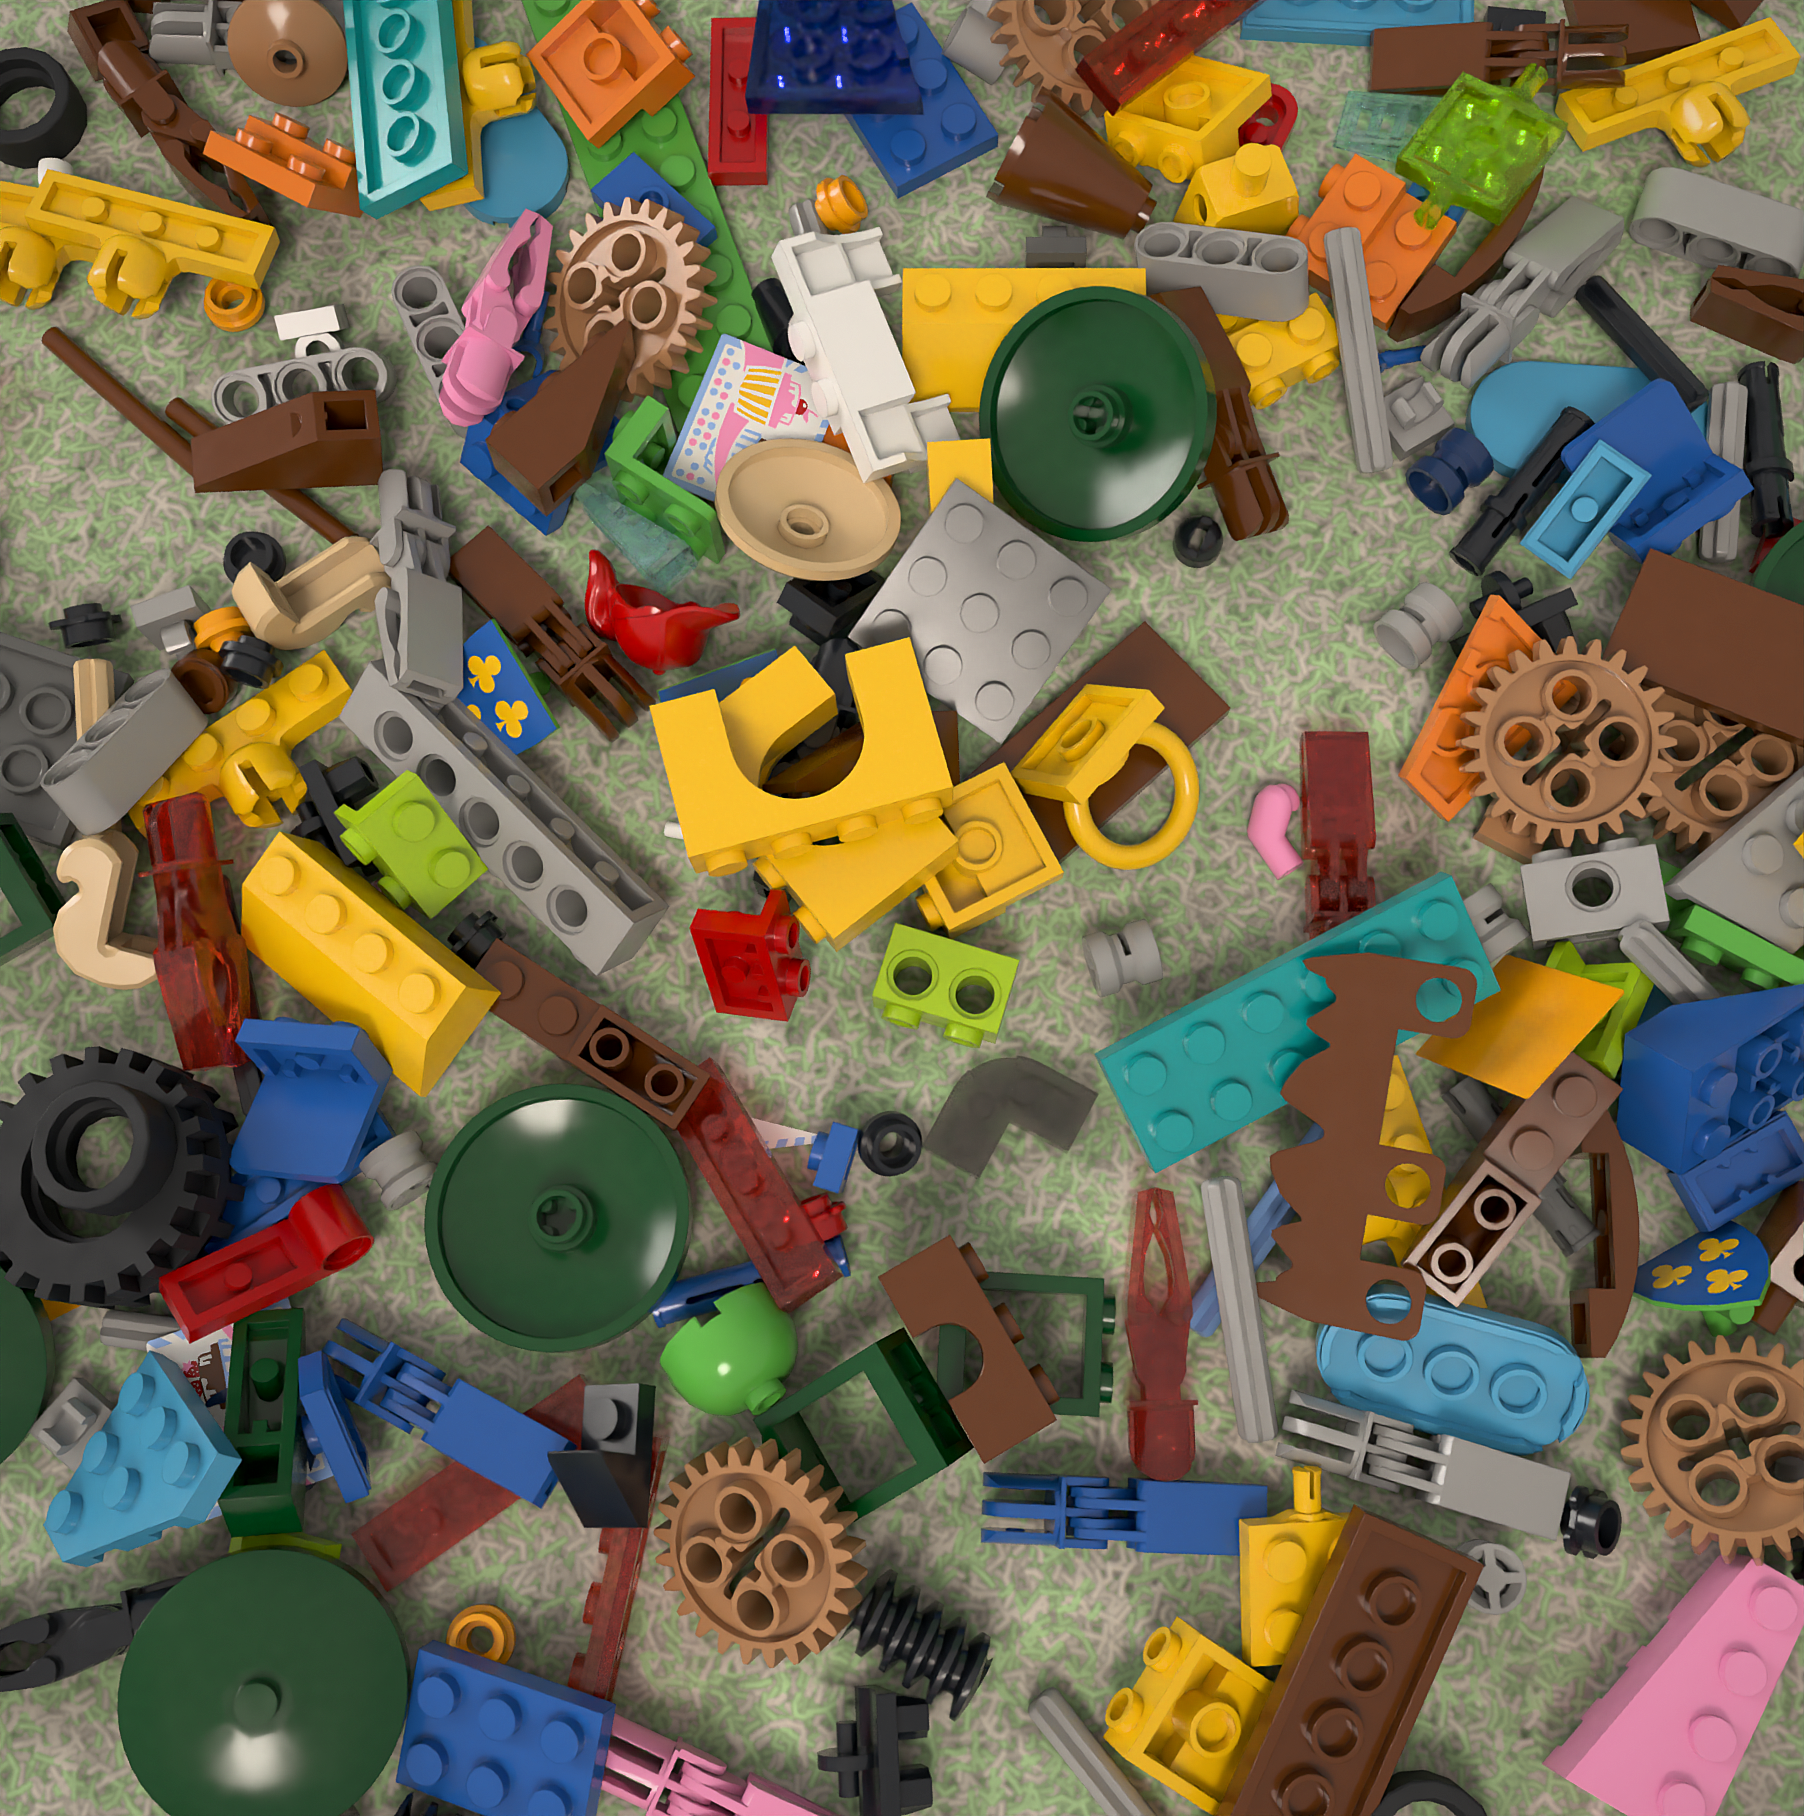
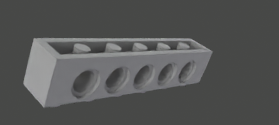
M384 658L368 663L338 717L358 737L360 743L372 751L397 777L406 770L417 774L480 857L481 861L486 865L488 871L499 878L528 907L530 913L536 919L542 921L571 950L573 956L579 962L586 965L596 976L632 959L670 906L457 697L450 703L443 705L391 688L388 683Z

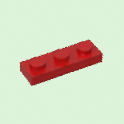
M769 17L711 18L708 177L711 179L713 186L768 185L771 39Z

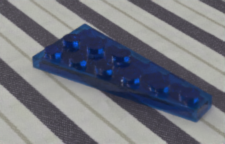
M759 0L745 93L749 114L924 115L922 96L918 83L914 79L909 54L900 33L892 0Z

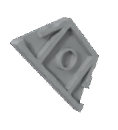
M1804 765L1663 885L1667 895L1674 899H1689L1717 916L1790 954H1794L1804 945V859L1793 845L1804 832Z

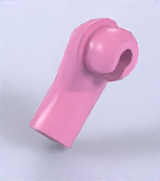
M1288 784L1268 785L1258 793L1254 799L1247 827L1249 840L1277 880L1289 875L1304 863L1285 836L1292 811L1298 810L1300 804L1297 791Z

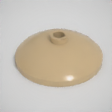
M787 438L767 440L750 445L727 461L720 472L715 490L714 503L718 520L734 544L766 568L797 579L835 581L869 572L890 555L900 531L901 513L899 504L887 482L880 478L863 483L852 454L817 441Z

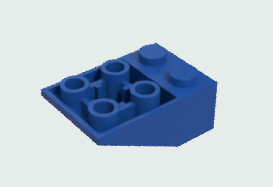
M1804 984L1671 1005L1625 1034L1620 1087L1623 1090L1619 1094L1616 1125L1622 1141L1681 1176L1703 1160H1712L1717 1157L1727 1144L1748 1130L1759 1129L1765 1124L1770 1115L1790 1102L1802 1100L1804 1098Z

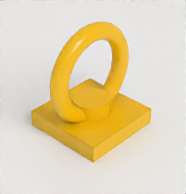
M1086 684L1010 774L1023 793L1063 801L1064 815L1071 835L1079 847L1098 863L1120 870H1135L1152 866L1174 852L1191 829L1197 813L1200 793L1196 764L1184 742L1173 731L1154 722L1165 707L1150 690ZM1134 744H1142L1156 750L1167 762L1174 780V801L1168 819L1154 836L1138 844L1123 845L1109 840L1098 830L1090 813L1088 798L1099 785L1108 781L1122 768L1129 756L1131 747Z

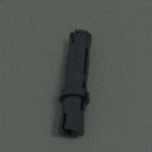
M1758 361L1744 366L1737 374L1738 383L1746 386L1748 390L1744 441L1747 462L1746 469L1743 468V471L1754 488L1749 492L1751 533L1755 537L1760 538L1763 535V524H1765V539H1771L1785 535L1794 527L1789 495V482L1794 480L1793 463L1787 459L1785 451L1782 405L1779 392V367L1775 363L1770 362L1767 366L1768 376L1766 377L1765 361Z
M1571 406L1565 407L1561 411L1559 418L1531 453L1526 456L1523 463L1496 496L1489 495L1480 505L1482 514L1456 547H1453L1449 552L1450 557L1456 564L1472 575L1481 576L1485 572L1487 565L1511 535L1519 536L1528 525L1527 515L1566 468L1561 460V453L1564 447L1595 424L1588 415Z

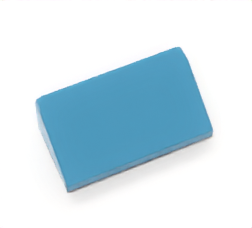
M1599 439L1519 544L1571 580L1652 475Z

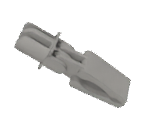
M209 0V4L153 2L152 39L149 45L150 58L156 63L215 65L220 77H224L225 69L236 70L229 55L227 35L231 18L242 2ZM318 0L335 16L346 37L343 0ZM279 50L275 53L277 59L284 61L286 64H295L297 62L296 57L287 50ZM347 66V71H346V74H345V75H349L348 66Z
M1572 196L1507 251L1503 260V267L1511 271L1505 278L1494 280L1490 284H1484L1472 296L1466 293L1462 294L1460 313L1423 349L1420 356L1423 366L1433 372H1437L1440 369L1442 376L1453 382L1461 381L1462 386L1470 389L1497 360L1509 364L1513 349L1533 330L1540 313L1554 318L1618 246L1624 231V218Z
M388 469L381 473L378 480L381 529L370 540V545L379 548L380 562L384 565L385 572L391 578V589L381 588L375 599L376 617L388 683L391 688L446 705L455 700L463 689L462 588L445 580L450 569L448 538L456 531V526L442 520L439 485H430L428 481L417 476H409L406 479L405 471Z
M1294 1389L1291 1390L1288 1403L1322 1415L1346 1420L1347 1423L1344 1432L1285 1416L1282 1425L1283 1430L1339 1447L1338 1460L1323 1456L1312 1450L1300 1449L1279 1442L1275 1456L1307 1466H1316L1323 1471L1399 1493L1400 1484L1417 1489L1415 1499L1553 1541L1557 1540L1571 1477L1570 1472L1446 1434H1430L1429 1440L1411 1435L1413 1434L1414 1425ZM1407 1456L1424 1460L1422 1469L1407 1465Z

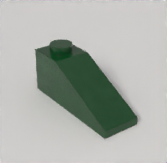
M304 1308L262 1310L233 1323L224 1434L242 1461L217 1501L231 1538L303 1532L307 1477V1441L301 1420L302 1416L306 1415V1411L299 1394L298 1358L306 1356Z

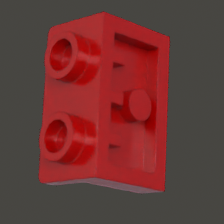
M771 889L760 915L745 914L739 911L726 912L698 908L689 929L716 1013L788 1022L797 998L804 997L808 991L811 967L809 960L803 959L799 945L800 925L797 918L791 914L785 890Z

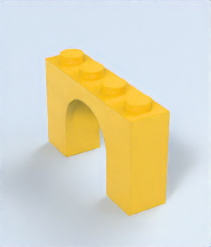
M910 637L845 654L847 675L864 733L863 749L857 764L840 784L814 797L789 799L771 795L756 787L742 774L734 759L715 689L649 706L687 855L696 874L708 871V875L712 877L730 875L745 869L748 866L747 860L772 853L775 859L797 857L813 849V842L838 836L842 842L864 839L878 831L877 825L902 818L905 824L924 823L942 815L943 807L953 805L952 781Z
M793 646L719 703L735 762L742 774L761 790L762 785L768 781L773 768L785 754L838 714L835 693L796 646ZM937 817L924 823L910 825L905 824L902 818L877 825L878 831L864 839L827 846L813 845L811 851L788 859H775L772 853L760 856L752 865L770 889L782 890L785 888L800 906L792 914L797 918L799 925L815 944H818L826 938L835 951L838 952L958 857L959 841L942 820Z

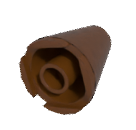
M1042 86L1034 101L1045 107L1041 111L1033 106L1028 116L1026 115L994 179L1004 185V187L994 182L986 198L1002 206L1123 240L1130 229L1139 234L1144 229L1157 204L1156 200L1148 196L1153 184L1054 92Z

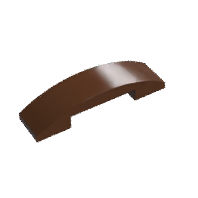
M1536 135L1503 176L1488 208L1500 216L1501 219L1454 277L1434 264L1400 307L1388 337L1398 343L1436 327L1460 311L1463 293L1472 296L1481 286L1488 284L1503 264L1507 251L1515 244L1537 198L1546 161V141Z
M1606 1110L1568 1158L1589 1160L1592 1223L1601 1232L1593 1240L1595 1288L1569 1291L1571 1342L1579 1358L1582 1359L1606 1358L1625 1321L1633 1296L1638 1269L1640 1237L1637 1194L1624 1144L1608 1110Z

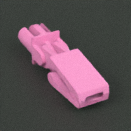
M525 209L497 246L469 292L461 309L466 317L465 330L441 360L447 367L443 375V387L439 395V403L443 415L452 424L463 427L476 425L483 421L484 415L494 412L502 402L511 374L524 360L525 356L512 348L519 341L524 328L541 305L553 225L540 214ZM535 222V233L531 237L530 226ZM513 255V267L508 272L509 262Z
M616 1713L614 1714L612 1735L663 1759L660 1760L625 1742L610 1738L605 1764L610 1769L605 1767L601 1789L646 1810L645 1816H840L753 1772H749L746 1780L727 1772V1765L722 1760L683 1742V1738L678 1736L675 1742ZM679 1757L685 1761L679 1773L676 1774L672 1772V1769ZM664 1787L671 1790L665 1804L658 1801Z

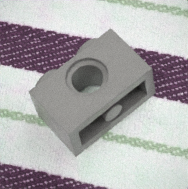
M1621 838L1599 844V853L1572 857L1571 849H1553L1532 855L1531 864L1520 865L1533 950L1553 948L1557 941H1571L1573 944L1618 938L1620 931L1624 927L1631 926L1637 919L1651 922L1659 932L1666 931L1670 918L1656 844L1639 846L1638 838ZM1595 877L1608 884L1612 896L1606 903L1590 907L1580 903L1575 898L1572 890L1580 880Z

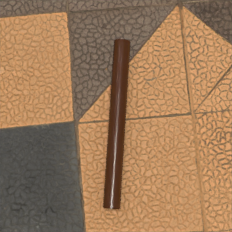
M51 327L43 334L41 342L50 352L193 477L191 444L59 327Z
M181 397L174 398L166 407L165 415L193 437L219 428V426ZM300 489L262 490L332 545L344 537L359 536L358 533Z

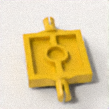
M1306 1465L1304 1468L1300 1466L1292 1468L1294 1508L1282 1511L1272 1517L1239 1519L1242 1659L1251 1667L1283 1665L1350 1512L1335 1513L1322 1508V1469L1316 1466Z

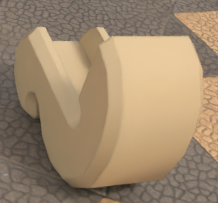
M350 536L342 538L276 582L255 564L249 562L238 573L232 587V595L255 637L267 642L276 649L287 651L305 648L324 640L336 631L347 616L356 609H359L361 612L374 611L376 595L383 587L391 589V578L385 572L377 550L373 545H370V539Z
M106 829L95 835L84 836L65 848L60 856L56 871L58 880L63 883L70 881L77 883L79 892L58 911L53 933L57 953L74 974L102 987L120 990L138 989L161 978L177 964L185 948L182 945L156 938L122 932L139 851L125 834L115 829Z

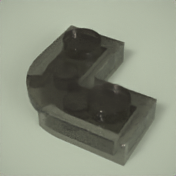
M1016 1056V1058L990 1060L978 1065L971 1071L968 1070L958 1080L926 1137L922 1149L978 1180L981 1178L1009 1123L1067 1154L1099 1094L1031 1058Z

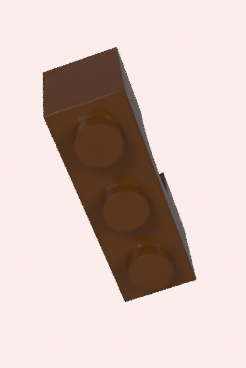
M948 1235L878 1276L913 1340L941 1325L959 1326L970 1332L977 1340L982 1353L981 1371L969 1388L952 1397L948 1402L984 1464L1057 1421L1049 1406L1058 1402L1060 1398L1039 1363L1027 1369L1014 1344L1025 1338L1004 1302L994 1308L990 1305L979 1285L987 1280L989 1275L969 1242L958 1248L951 1235Z

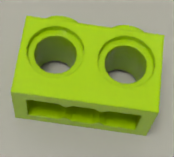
M895 923L873 990V1006L883 1010L881 1016L883 1020L900 1027L917 1030L920 1021L945 1028L943 1037L959 1045L980 1048L982 1040L995 1044L1020 960ZM919 967L929 974L932 981L924 992L917 995H909L900 991L895 985L897 975L905 968ZM978 985L985 988L991 994L993 1003L985 1012L971 1014L964 1011L956 1001L958 993L967 986Z

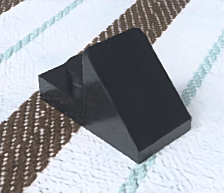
M872 570L859 576L835 581H808L794 578L786 583L777 603L792 613L789 625L818 646L833 638L850 641L851 639L847 637L848 633L885 580Z
M642 1383L586 1385L581 1451L547 1452L548 1461L584 1528H648L656 1386Z

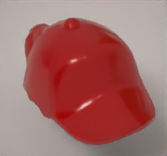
M592 549L589 551V576L584 607L586 619L591 630L600 637L617 641L631 661L652 670L655 675H663L666 670L687 668L696 664L703 655L710 630L740 618V609L734 603H722L712 608L701 607L698 602L694 601L679 604L654 590L637 585L619 583L616 571L610 560L599 550Z

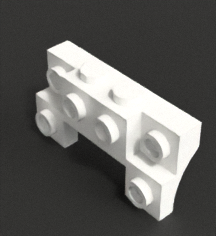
M880 227L841 235L820 234L812 231L780 240L771 258L794 312L788 323V339L794 356L799 361H804L811 377V395L814 406L822 418L827 417L834 436L843 433L863 483L909 469L911 474L925 470L927 465V442L960 440V437L947 408L951 403L948 394L909 403L916 394V391L877 297L896 292L902 283L899 274H892L879 242L883 236Z

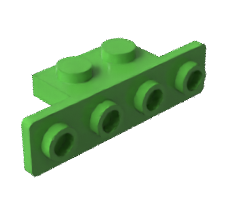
M1658 857L1663 885H1665L1682 869ZM1610 891V893H1609V895H1608V897H1607V899H1606V902H1607V901L1610 899V897L1612 896L1611 891ZM1665 892L1670 922L1667 930L1660 931V933L1681 943L1679 949L1687 956L1706 965L1716 967L1719 963L1740 974L1739 981L1756 992L1804 984V945L1794 954H1790L1717 916L1689 899L1676 900Z

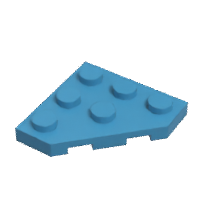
M149 1350L137 1372L132 1373L124 1382L120 1390L118 1403L101 1431L96 1432L88 1441L83 1453L82 1462L65 1490L60 1491L52 1500L43 1526L62 1562L89 1567L102 1562L104 1553L113 1549L128 1552L159 1540L162 1537V1530L178 1526L187 1529L205 1522L241 1463V1457L177 1363L163 1354Z

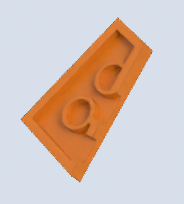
M1500 595L1489 596L1398 775L1440 819L1447 822L1473 798L1470 797L1469 791L1481 781L1479 772L1460 773L1459 771L1460 766L1475 759L1474 750L1456 746L1457 740L1474 736L1475 732L1474 727L1460 720V715L1465 712H1480L1483 707L1474 700L1470 692L1477 687L1490 690L1495 688L1486 672L1491 667L1498 666L1512 673L1508 654L1518 649L1533 662V643L1542 640ZM1559 680L1553 688L1552 699L1558 710L1578 691L1576 686L1568 680ZM1513 725L1510 727L1504 739L1505 749L1508 754L1513 757L1532 738L1531 734L1522 726Z

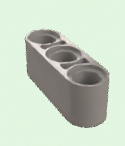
M1661 167L1653 170L1647 176L1629 227V234L1637 244L1714 270L1718 265L1794 278L1799 277L1804 262V210L1684 169Z
M1159 222L1149 225L1141 230L1136 237L1134 245L1137 268H1146V296L1201 286L1215 314L1272 322H1285L1295 319L1303 314L1309 305L1308 250L1305 244L1296 238L1175 222Z
M417 265L408 267L398 274L393 281L391 293L394 304L439 402V395L443 387V375L447 365L441 362L442 359L438 357L451 348L465 330V326L440 274L429 266ZM434 301L426 308L417 309L424 302ZM448 420L454 432L465 439L468 426L455 425Z
M352 347L249 367L223 374L214 383L211 392L212 406L216 414L224 422L230 424L245 418V416L237 411L234 405V394L241 384L248 382L256 389L259 397V404L253 413L256 414L294 399L295 396L292 388L294 379L299 373L304 371H310L316 377L319 391L357 390L351 381V372L353 367L364 359L371 360L378 370L379 380L373 389L376 390L378 404L387 400L393 394L397 384L396 370L392 362L384 354L363 347Z
M170 669L156 670L132 685L45 773L40 784L82 835L98 834L119 821L203 732L209 720Z

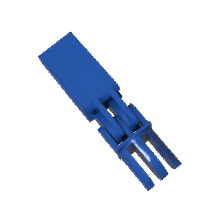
M346 1318L340 1320L336 1326L339 1331L362 1346L380 1354L371 1363L331 1340L326 1342L321 1350L322 1353L364 1377L359 1389L335 1374L346 1399L408 1434L412 1432L414 1426L425 1431L421 1440L536 1507L544 1508L559 1482L548 1461L547 1452L577 1451L578 1446L459 1378L453 1387L441 1382L446 1376V1373L406 1351L396 1343L388 1342ZM430 1400L441 1406L437 1413L426 1408Z
M983 1472V1486L1016 1490H1045L1044 1501L983 1499V1515L1044 1519V1529L981 1528V1543L1055 1546L1059 1549H1108V1540L1127 1541L1126 1548L1135 1549L1137 1552L1240 1556L1239 1519L1267 1517V1485L1129 1477L1128 1487L1109 1486V1477L1058 1475L1052 1473L1044 1475ZM1067 1485H1070L1069 1495H1067V1505L1069 1506H1066ZM1109 1509L1127 1510V1517L1108 1516ZM1066 1516H1068V1517H1069V1522H1068V1525H1066V1536H1065Z

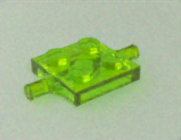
M1528 64L1513 86L1509 88L1488 84L1463 71L1399 153L1396 160L1395 173L1428 189L1430 192L1413 214L1419 226L1422 227L1426 221L1425 229H1435L1451 205L1463 207L1498 226L1502 223L1564 141L1569 123L1542 111L1532 100L1548 80L1547 71L1542 66L1535 73L1537 64Z

